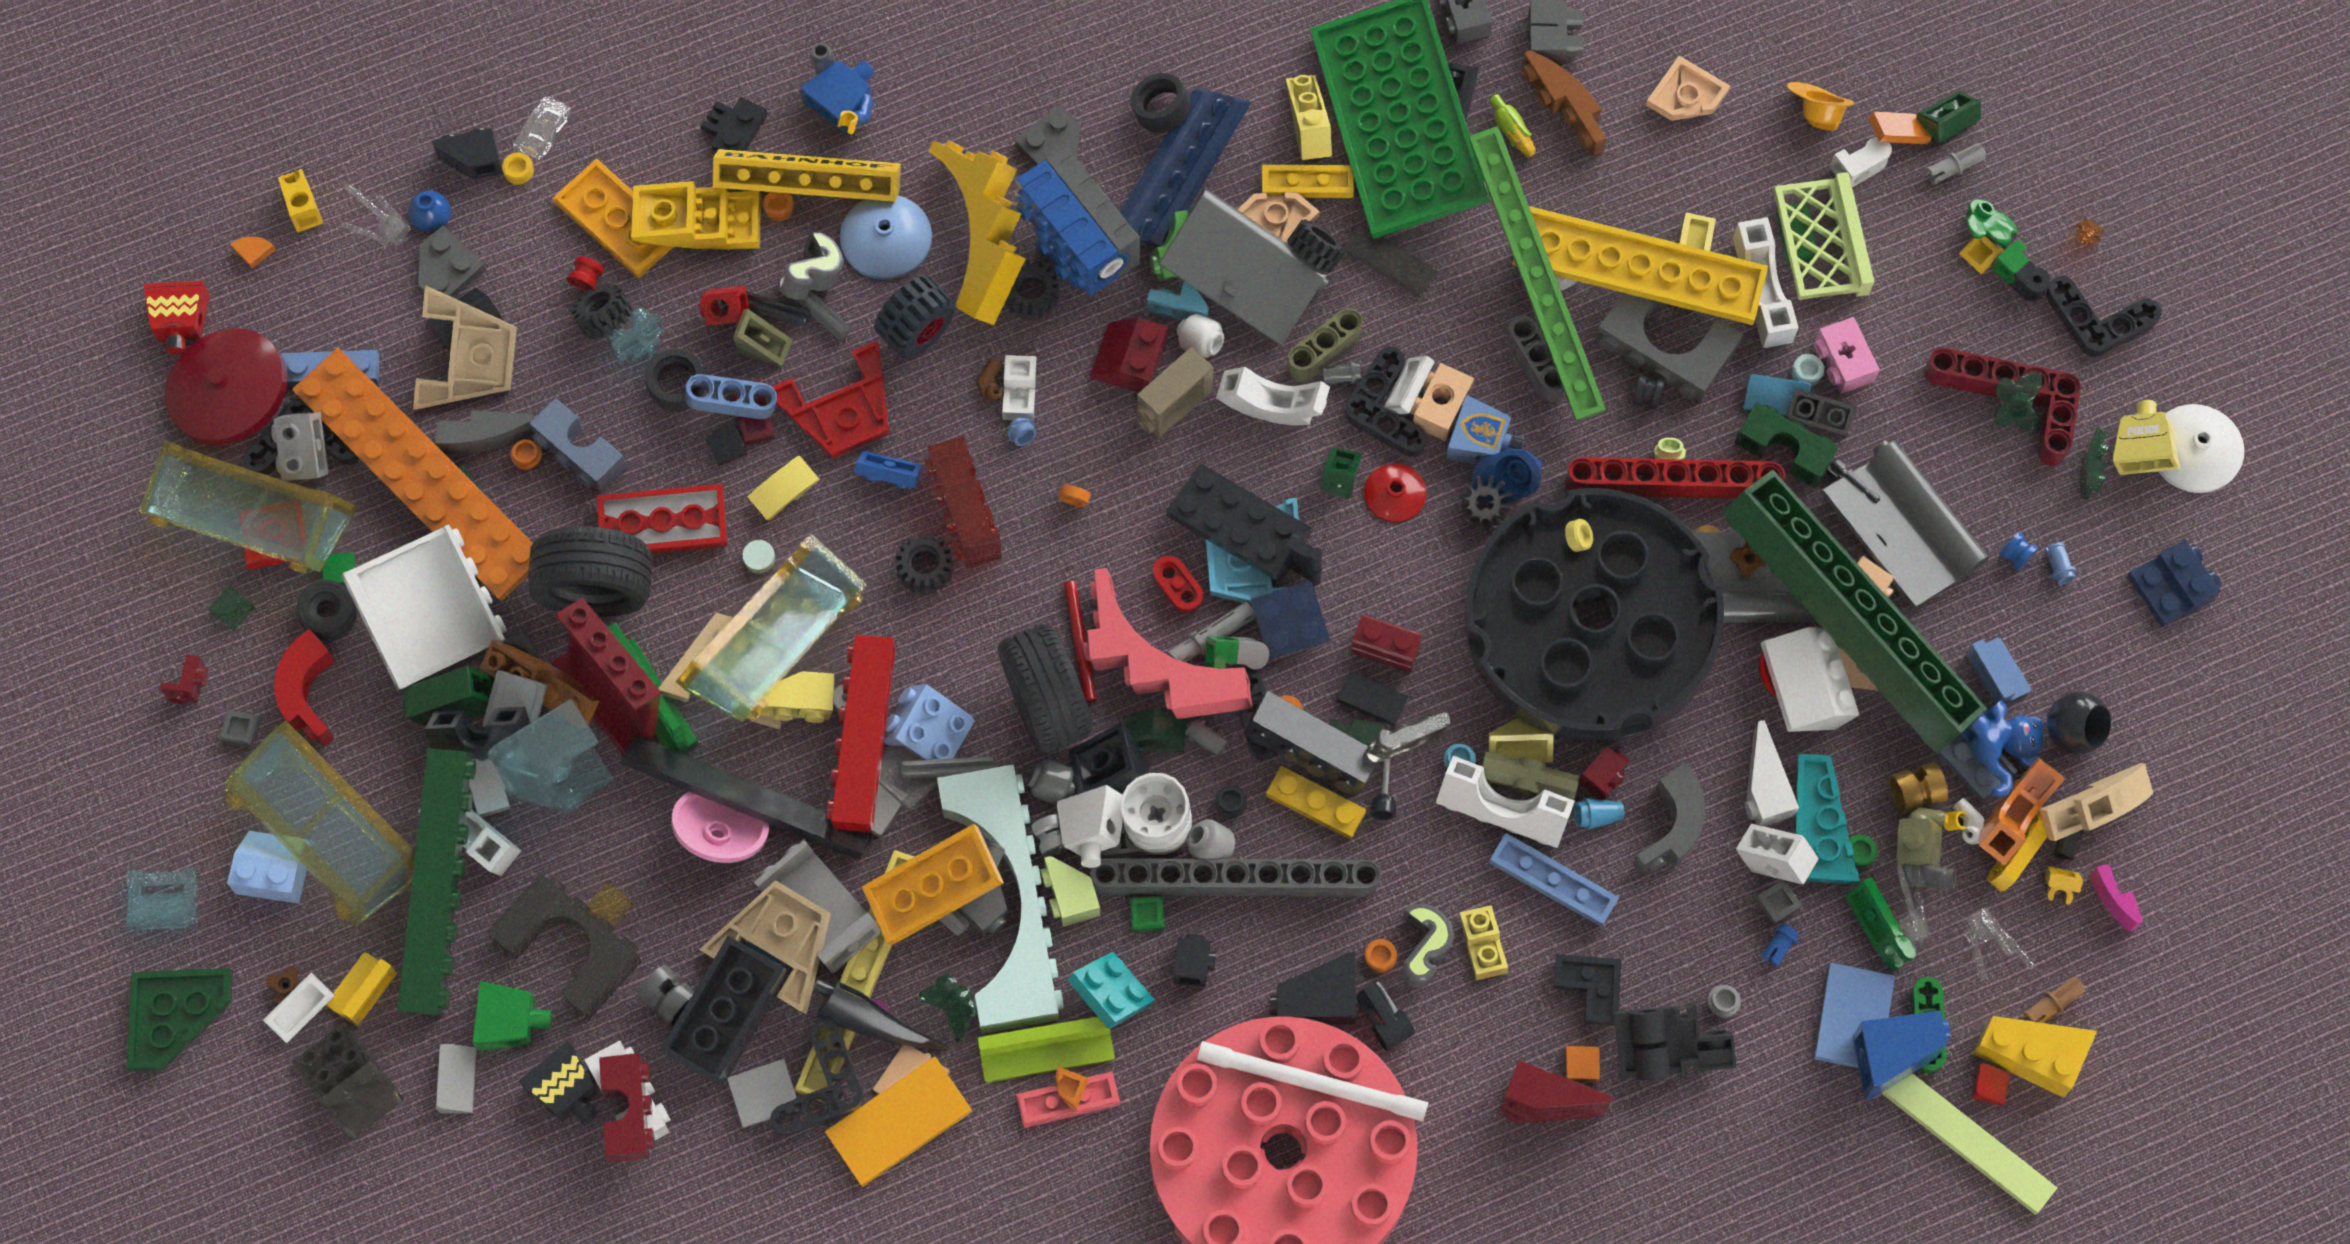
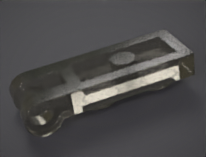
M1447 712L1436 716L1430 713L1422 717L1414 725L1410 726L1409 723H1405L1393 732L1383 730L1378 734L1375 741L1367 747L1366 755L1373 762H1381L1440 738L1453 721Z

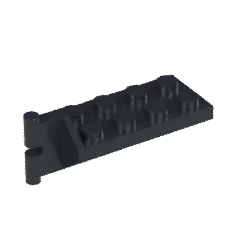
M1201 463L1166 509V516L1276 581L1290 570L1309 581L1312 580L1314 586L1319 585L1322 581V551L1319 548H1313L1306 544L1311 535L1310 526Z

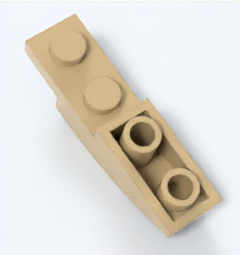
M2145 763L2137 764L2089 784L2087 790L2040 809L2048 839L2057 841L2080 830H2093L2124 815L2147 800L2153 794Z

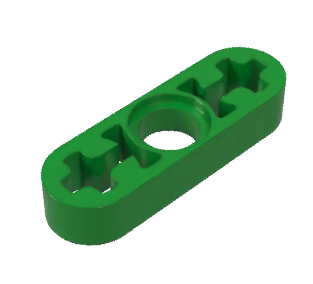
M1922 977L1912 987V1014L1941 1011L1942 1019L1945 1020L1943 987L1937 979ZM1924 986H1928L1929 991L1935 992V994L1929 1000V1008L1920 1011L1919 1008H1924L1926 1005V997L1924 994H1919V991ZM1946 1046L1938 1055V1059L1933 1062V1065L1928 1063L1920 1068V1070L1925 1073H1935L1940 1070L1947 1059Z

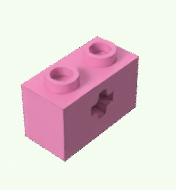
M1854 317L1819 330L1814 342V348L1817 356L1820 359H1824L1828 367V378L1833 386H1837L1840 394L1875 381L1880 369Z

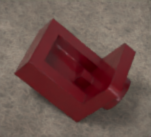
M186 654L180 683L161 682L159 689L167 700L172 703L186 704L187 701L198 702L201 686L204 687L207 683L208 669L199 656Z

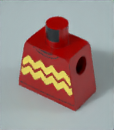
M203 281L144 284L151 331L158 341H166L167 353L174 355L182 354L185 351V340L199 339L202 336L210 299V293Z

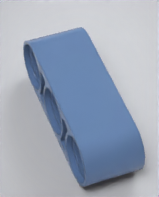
M696 374L686 384L685 401L692 409L766 419L774 412L777 393L772 386L765 383ZM696 387H701L708 394L704 397H696L691 391ZM726 392H734L738 395L739 399L735 402H729L722 395ZM763 396L770 401V404L759 406L754 402V399Z

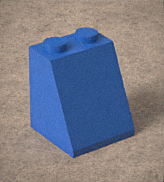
M1941 1011L1861 1021L1852 1037L1864 1100L1875 1098L1938 1057L1946 1046L1947 1040H1950L1949 1023L1947 1020L1942 1019Z

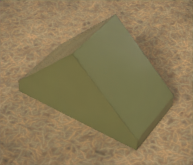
M744 309L733 336L738 355L777 367L783 366L793 339L749 309Z

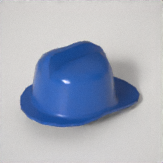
M1521 449L1499 452L1489 455L1477 463L1473 470L1472 482L1477 489V476H1481L1484 485H1487L1488 477L1493 475V487L1496 488L1499 482L1504 481L1506 484L1499 492L1501 494L1509 491L1512 493L1510 498L1502 499V502L1506 503L1527 497L1535 493L1541 484L1542 474L1540 467L1542 466V461L1537 460L1530 452ZM1481 494L1479 495L1488 502L1494 500L1490 494L1485 497Z

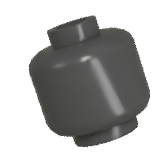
M1045 759L1042 763L1036 762L1027 781V786L1031 787V795L1054 806H1057V801L1072 797L1076 790L1072 768L1052 759Z

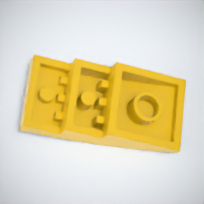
M694 181L633 186L632 241L692 249L731 250L760 248L761 195L759 191L728 192L727 188H696Z

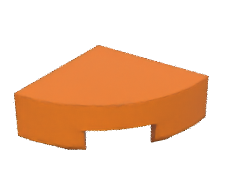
M244 237L231 243L233 250L251 269L276 250L272 243L260 237Z
M1058 1066L1056 1072L1058 1094L1067 1106L1077 1111L1089 1078Z

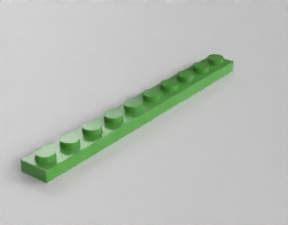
M1496 126L1470 135V145L1575 422L1604 413L1606 408L1499 127Z

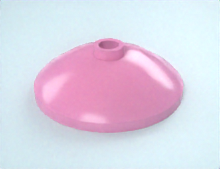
M687 792L676 802L671 817L672 830L680 844L694 855L712 862L732 863L754 856L764 846L769 832V823L691 792Z

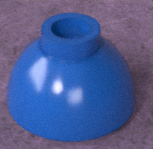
M431 190L422 191L415 195L409 204V220L415 228L424 232H433L448 223L451 217V206L442 194Z

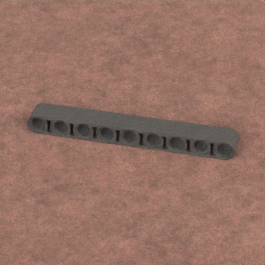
M1101 859L1100 866L1091 868V879L1095 892L1104 896L1366 897L1376 892L1381 876L1378 865L1370 860ZM1106 871L1113 874L1114 878L1108 883H1103L1096 878L1098 874ZM1134 872H1142L1147 878L1141 883H1134L1130 880L1129 876ZM1166 872H1174L1179 876V879L1174 883H1167L1161 877ZM1199 872H1206L1212 878L1207 883H1199L1195 880L1194 876ZM1232 872H1238L1244 877V880L1235 884L1231 883L1227 876ZM1269 872L1274 874L1277 879L1273 883L1267 884L1262 882L1259 876ZM1301 872L1306 874L1309 880L1306 883L1299 884L1292 879V876L1295 873ZM1333 872L1341 877V881L1331 884L1325 880L1324 876ZM1369 873L1374 878V881L1369 884H1363L1357 879V875Z

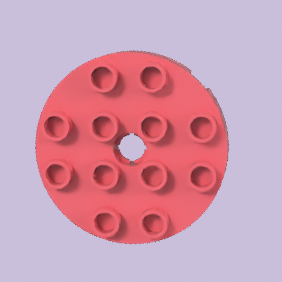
M1267 1017L1234 1025L1204 1041L1230 1048L1234 1052L1389 1094L1405 1096L1401 1085L1379 1056L1350 1034L1322 1022L1296 1017ZM1201 1044L1179 1064L1163 1089L1155 1109L1150 1136V1170L1157 1200L1162 1202L1166 1213L1175 1225L1176 1235L1184 1244H1383L1397 1225L1407 1204L1414 1182L1418 1152L1414 1119L1396 1115L1388 1110L1241 1070L1223 1068L1197 1061ZM1288 1133L1298 1141L1301 1147V1154H1304L1305 1158L1304 1160L1299 1159L1290 1168L1278 1170L1268 1162L1265 1156V1149L1261 1148L1263 1142L1267 1143L1275 1135Z

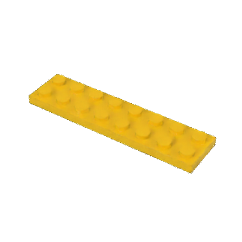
M1529 206L1555 276L1749 325L1754 324L1768 265ZM1513 258L1512 265L1516 266L1515 261H1514V258Z

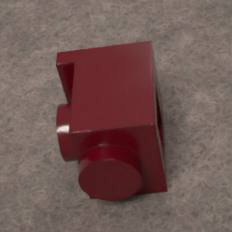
M1606 746L1582 774L1579 784L1599 800H1608L1611 790H1615L1626 777L1623 771L1629 763L1628 758L1620 751H1612Z

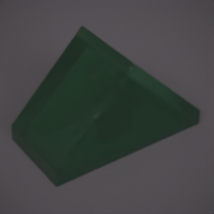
M1157 708L1122 716V722L1127 726L1140 750L1184 752L1185 719H1176L1175 715Z

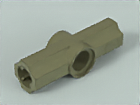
M1488 751L1485 752L1482 762L1487 782L1510 787L1517 794L1536 797L1543 790H1547L1571 800L1575 798L1579 775L1548 768L1545 763L1536 759L1523 757L1518 760Z

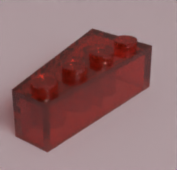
M964 436L928 446L929 458L924 459V463L929 477L935 476L938 485L933 487L938 505L943 503L945 505L947 513L942 516L947 532H954L956 541L952 542V547L957 561L963 559L965 568L969 569L1001 559L1000 535L997 527L994 526L989 505H984L986 501L980 480L975 478V466Z

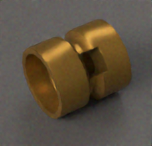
M1935 762L1916 767L1914 773L1910 770H1905L1889 777L1892 798L1896 807L1903 815L1922 808L1924 803L1931 807L1948 800V788L1944 775Z

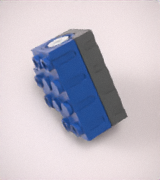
M1067 146L1016 178L1017 212L1021 213V218L1025 222L1029 220L1035 227L1034 232L1037 236L1035 246L1044 258L1048 256L1054 263L1052 265L1053 269L1061 280L1066 279L1072 287L1075 285L1079 290L1084 289L1090 297L1116 280L1118 276H1122L1140 264V237Z

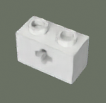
M1755 824L1749 826L1736 848V851L1751 872L1799 884L1805 883L1819 859L1804 836Z

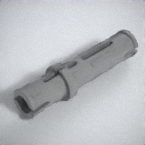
M1246 601L1205 629L1198 633L1196 631L1191 633L1187 640L1169 650L1167 655L1186 663L1199 655L1204 656L1207 636L1228 637L1239 630V628L1256 619L1254 610Z

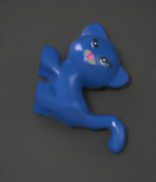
M2002 700L1985 711L1960 733L1969 744L1975 759L1984 764L1990 773L2000 780L2001 785L1991 790V795L1995 799L2007 797L2013 790L2012 775L1998 762L2002 748L2016 758L2019 765L2024 768H2030L2038 758L2037 755L2041 751L2044 742V722L2036 716L2027 717L2020 714L2014 716L2009 721L2005 720L2004 718L2008 711L2007 705Z

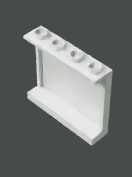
M449 524L341 575L397 691L488 648L491 640H498L500 642L505 640L503 633L507 632L506 627L499 615H493L489 607L493 603L491 596L485 586L479 587L475 578L479 574L476 565L471 557L465 558L460 548L465 546L464 541L457 528L452 530Z

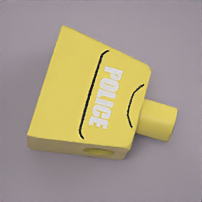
M2152 400L2139 401L2137 403V414L2123 416L2120 420L2113 455V462L2120 475L2180 469L2171 422L2165 412H2156V402Z

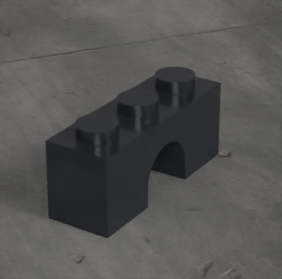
M526 706L495 708L485 725L487 731L479 730L472 726L468 721L465 710L435 711L425 727L430 749L468 752L473 754L472 759H478L479 761H486L492 758L518 759L526 757L535 740Z

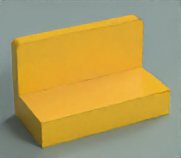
M365 952L333 994L335 996L326 1005L358 1027L397 973L386 961L382 959L377 960Z

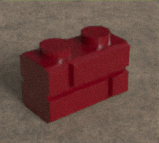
M1362 614L1352 641L1351 654L1411 673L1421 646L1423 634L1413 630L1406 631L1404 627Z

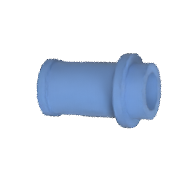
M2057 542L2047 546L2044 551L2053 570L2052 579L2056 580L2059 585L2073 581L2076 578L2075 573L2077 570L2076 567L2071 566L2064 543Z

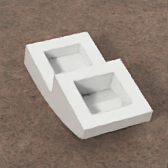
M1005 355L1003 420L1027 418L1034 421L1036 356Z

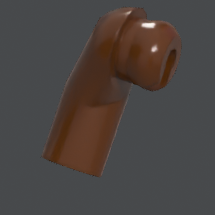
M989 358L976 380L982 398L988 402H995L1002 396V388H999L995 378L1003 365L995 358Z

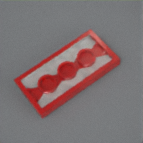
M723 484L597 495L599 528H608L631 534L641 539L648 546L652 554L728 547Z

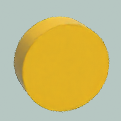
M512 153L502 163L504 176L512 184H524L534 174L533 163L530 157L524 153Z

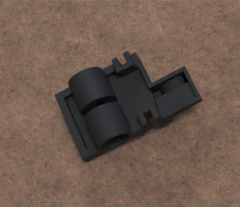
M1696 1002L1686 1003L1687 1014L1680 1013V1005L1614 1012L1621 1079L1655 1080L1669 1077L1670 1074L1682 1073V1075H1687L1686 1066L1693 1065L1694 1074H1699L1701 1071L1737 1068L1733 1033L1729 1030H1715L1699 1034Z

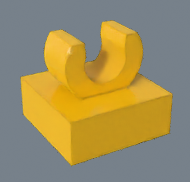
M2047 866L2044 879L2049 886L2047 888L2048 899L2053 901L2055 892L2063 890L2066 892L2064 902L2065 904H2070L2073 900L2072 891L2081 892L2083 879L2080 873Z

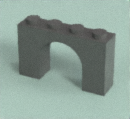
M1622 293L1599 326L1596 340L1606 350L1610 352L1615 351L1624 356L1632 366L1642 367L1652 373L1656 380H1665L1664 384L1668 383L1678 389L1683 397L1701 403L1738 350L1744 334L1717 319L1695 349L1684 354L1662 352L1649 342L1644 332V323L1659 302Z

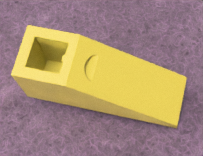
M1300 75L1295 78L1286 79L1296 140L1302 160L1332 156L1331 126L1316 75Z
M802 671L737 698L733 713L741 714L742 717L750 719L759 718L760 715L773 716L775 720L788 721L795 717L805 718V721L810 723L824 722V720L830 719L833 711L834 674Z

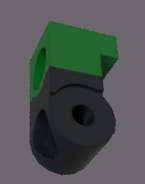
M2017 239L1997 257L1991 269L2022 298L2028 301H2037L2042 298L2049 287L2050 275L2043 268L2036 267L2023 254L2027 246Z

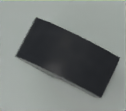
M1796 388L1786 419L1848 436L1857 405Z

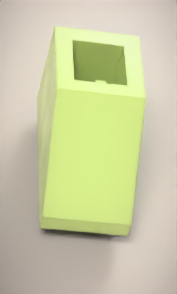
M1052 856L1045 857V868L1040 871L1045 888H1052L1054 898L1050 899L1049 902L1054 919L1060 917L1064 927L1100 917V906L1091 877Z

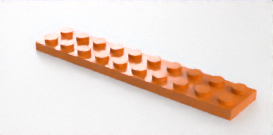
M339 347L292 389L313 412H321L322 421L432 532L448 524L452 530L457 528L465 546L460 548L465 558L471 557L479 573L476 577L501 602L528 577L530 547L533 542Z

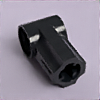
M1379 981L1366 986L1356 994V1000L1372 1023V1030L1384 1050L1389 1051L1415 1035L1414 1027L1409 1018L1401 1009L1398 1010Z

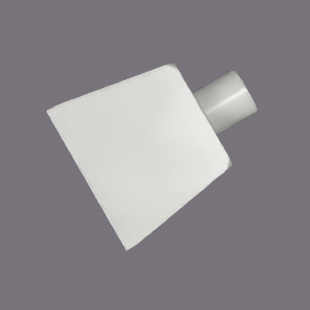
M1107 785L1057 801L1062 843L1067 849L1081 856V865L1084 867L1094 868L1100 866L1101 851L1116 847L1120 843L1123 823L1121 814L1122 794Z

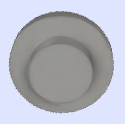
M1719 985L1711 990L1707 1003L1714 1015L1728 1018L1738 1011L1741 999L1739 993L1733 987Z

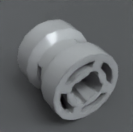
M1058 814L1041 818L1031 825L1034 836L1038 837L1041 842L1039 849L1043 857H1053L1069 850L1062 843Z

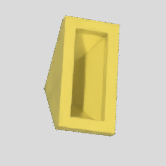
M1516 718L1489 733V752L1518 760L1524 757L1536 759L1543 763L1553 762L1554 733L1536 729L1521 719Z

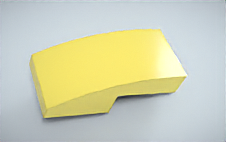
M797 456L769 477L747 497L766 520H772L790 502L798 500L820 479L801 456Z
M1492 906L1460 912L1462 929L1476 981L1508 974V965L1500 943V932Z

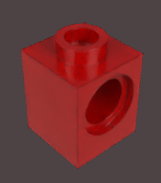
M745 285L709 289L701 295L699 309L701 316L705 317L706 326L737 323L740 321L744 309H749ZM718 299L726 302L728 312H724L719 308Z

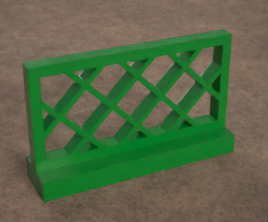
M616 622L608 626L612 634L657 688H659L662 682L635 639L633 638L628 641ZM661 695L655 735L662 746L683 754L699 745L698 740L672 698Z

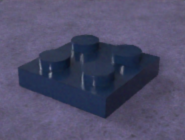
M1312 580L1250 599L1264 644L1269 650V660L1331 641Z

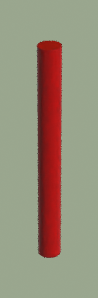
M1067 581L1064 583V590L1082 691L1086 703H1093L1097 701L1091 663L1086 661L1083 643L1087 641L1076 581Z

